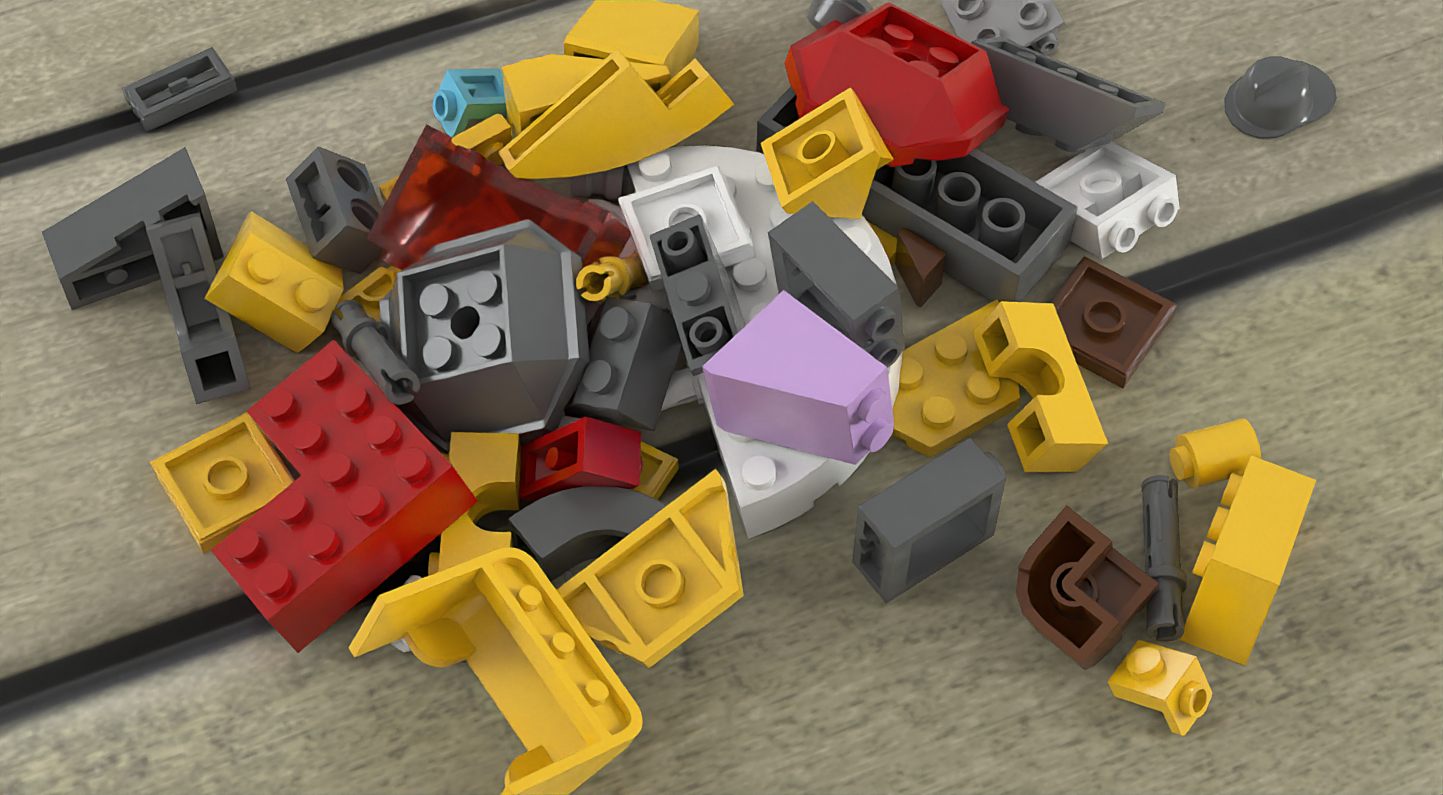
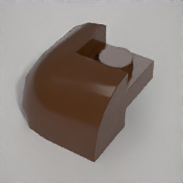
M1066 505L1029 547L1018 566L1016 595L1022 614L1033 628L1082 669L1087 670L1095 666L1122 640V632L1158 592L1159 583L1114 549L1112 540Z

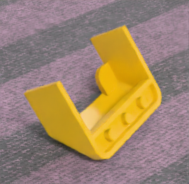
M503 547L380 594L349 646L353 656L358 657L403 638L413 654L427 665L444 668L466 660L528 750L516 757L508 767L504 779L505 789L501 795H569L624 751L642 728V713L635 700L537 562L529 554L517 548Z

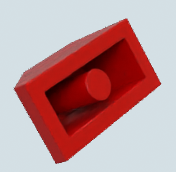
M585 416L522 445L519 499L537 501L550 494L582 486L619 487L629 490L638 487L643 467L641 432Z

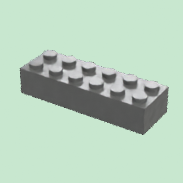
M792 87L757 121L756 152L764 154L760 143L799 119L795 104L797 96ZM975 148L967 156L939 161L914 158L913 163L910 165L890 167L885 164L875 172L862 216L866 221L897 238L899 230L903 227L946 253L944 273L989 300L1022 302L1070 245L1078 207Z

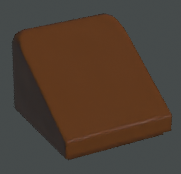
M902 227L897 236L894 263L914 302L918 307H922L942 285L946 253L907 228Z

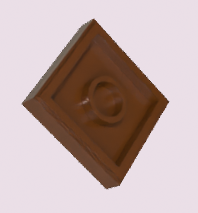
M1085 256L1050 302L1054 304L1076 363L1123 389L1173 318L1177 304Z

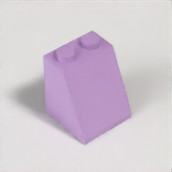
M784 290L702 366L716 425L725 432L854 465L869 451L876 452L881 449L893 432L894 420L888 368Z

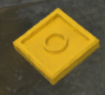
M247 412L150 462L153 472L203 554L213 549L295 481L265 433Z

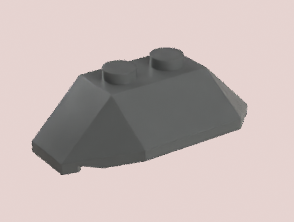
M1004 37L974 40L971 42V44L987 52L1001 104L1010 108L1007 119L1016 123L1015 129L1025 134L1034 136L1045 135L1055 139V146L1061 150L1072 153H1084L1086 148L1109 144L1163 113L1165 102L1150 98L1016 44Z

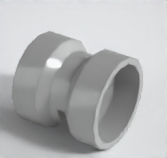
M627 164L607 171L571 177V195L589 198L593 194H601L607 201L619 202L618 198L626 196L628 193L630 176Z

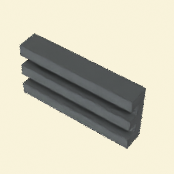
M211 47L123 87L122 91L125 100L129 106H132L134 114L138 119L140 118L143 128L148 132L237 91L235 79L216 51Z

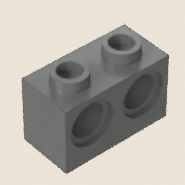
M318 146L286 178L313 258L361 274L394 243L365 164Z

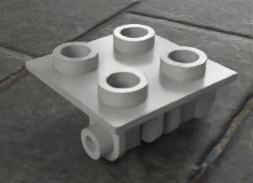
M943 0L940 2L957 36L969 43L974 40L1004 37L1021 46L1028 47L1032 45L1035 50H1040L1043 54H1049L1059 46L1058 39L1060 34L1057 29L1066 25L1052 0Z

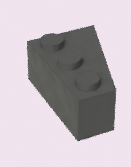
M186 147L42 231L71 310L161 279L146 226L199 212L213 260L224 257L205 192Z

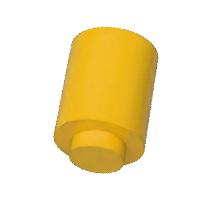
M1244 418L1179 434L1176 437L1175 447L1170 449L1169 454L1175 476L1178 480H1185L1191 488H1198L1230 479L1232 473L1242 476L1251 455L1261 459V450L1256 433L1251 424Z

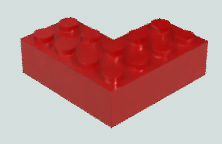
M333 340L246 411L301 476L211 551L266 620L299 653L473 507L478 500L452 464L402 411L385 397L384 392Z

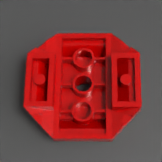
M890 2L846 23H841L834 19L792 44L784 63L789 83L797 96L795 104L799 119L851 87L894 159L886 164L890 167L910 165L913 163L914 158L939 161L965 157L1004 126L1010 108L1001 104L985 50Z

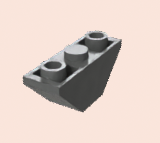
M700 214L649 235L688 366L693 376L704 373L702 366L746 326L735 290L704 219Z

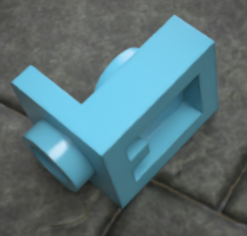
M500 68L447 69L439 90L434 95L432 108L435 117L440 121L449 139L464 132L469 119H486L497 113L507 118L503 75Z

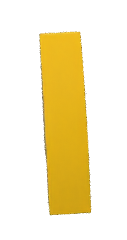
M616 49L498 153L509 172L515 178H564L607 171L640 161L674 146L706 127L732 107L734 103L696 59L690 62L655 93L623 54Z

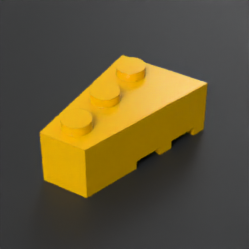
M1252 455L1243 476L1235 473L1231 474L1220 502L1221 505L1229 507L1230 510L1218 506L1206 537L1217 543L1215 545L1204 541L1192 571L1193 574L1203 577L1184 625V635L1179 638L1180 641L1246 666L1281 582L1316 479Z

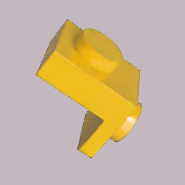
M1139 639L1107 681L1114 697L1163 712L1171 732L1181 736H1185L1196 719L1205 713L1212 698L1211 688L1197 656Z

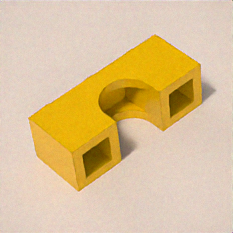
M1001 301L974 329L973 334L989 377L1011 379L1024 387L1032 398L1007 424L1024 472H1078L1108 442L1054 304Z
M451 432L449 454L442 455L452 464L478 502L437 536L441 537L440 553H430L428 576L499 548H513L511 532L486 531L475 524L483 515L492 511L519 510L521 464L519 433Z

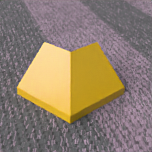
M851 87L760 143L781 207L787 214H795L813 201L828 217L860 219L876 170L894 160Z

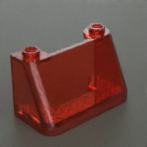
M426 125L367 237L368 241L383 249L379 257L380 260L399 270H403L420 261L434 245L529 219L581 257L583 269L596 261L601 264L600 258L606 256L619 257L631 234L629 229L610 212L587 201L583 204L575 198H566L529 179L515 178L508 169L489 161L475 150H469L460 145L456 146L451 142L452 137Z

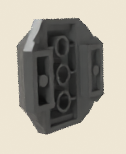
M527 219L434 245L420 261L397 273L393 288L380 301V321L388 334V342L420 381L418 393L413 391L408 384L406 385L408 391L414 396L412 401L406 404H395L419 431L449 452L451 432L519 433L520 441L541 437L557 430L565 414L563 408L578 388L584 372L590 363L585 298L581 296L584 293V288L578 290L576 287V278L582 270L581 257L539 225Z

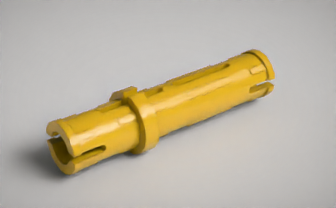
M638 253L624 258L614 256L600 258L601 264L596 261L592 265L584 267L576 278L577 289L586 288L587 291L581 294V296L589 301L605 300L607 297L618 299L620 298L618 293L623 296L630 289L649 284Z

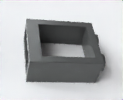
M813 201L768 232L778 294L783 290L887 368L890 367L899 358L901 352L905 350L899 287Z
M969 437L858 506L852 563L886 604L994 536L1006 482L1005 473L1000 462L990 452H983Z

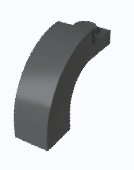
M200 213L146 226L196 404L251 389L230 314L204 299L217 274V270Z
M582 486L543 497L508 518L513 547L529 554L540 566L549 581L552 582L564 574V571H568L584 561L599 558L665 508L666 505L645 494L625 488Z

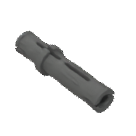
M346 300L339 303L336 307L344 317L341 318L338 313L333 311L331 322L333 327L343 336L342 343L347 353L352 358L354 356L363 363L391 403L399 405L412 401L414 396L408 391L406 385L408 384L413 391L418 393L420 381L388 342V334L384 326L379 321L376 322L374 318L369 317L359 302Z
M1156 475L1145 479L1141 485L1144 510L1145 573L1159 583L1158 592L1147 603L1146 634L1151 639L1156 636V641L1168 642L1177 640L1184 635L1182 592L1186 590L1187 577L1185 572L1181 570L1180 533L1177 504L1178 483L1175 479L1169 481V476Z

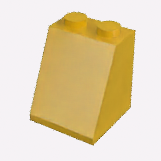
M594 0L567 34L564 40V54L568 56L606 59L618 49L629 62L667 66L671 80L693 60L699 45V10L656 0Z

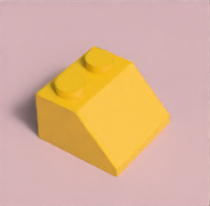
M251 211L246 216L204 299L298 354L324 332L344 290L342 268L313 258L308 245Z

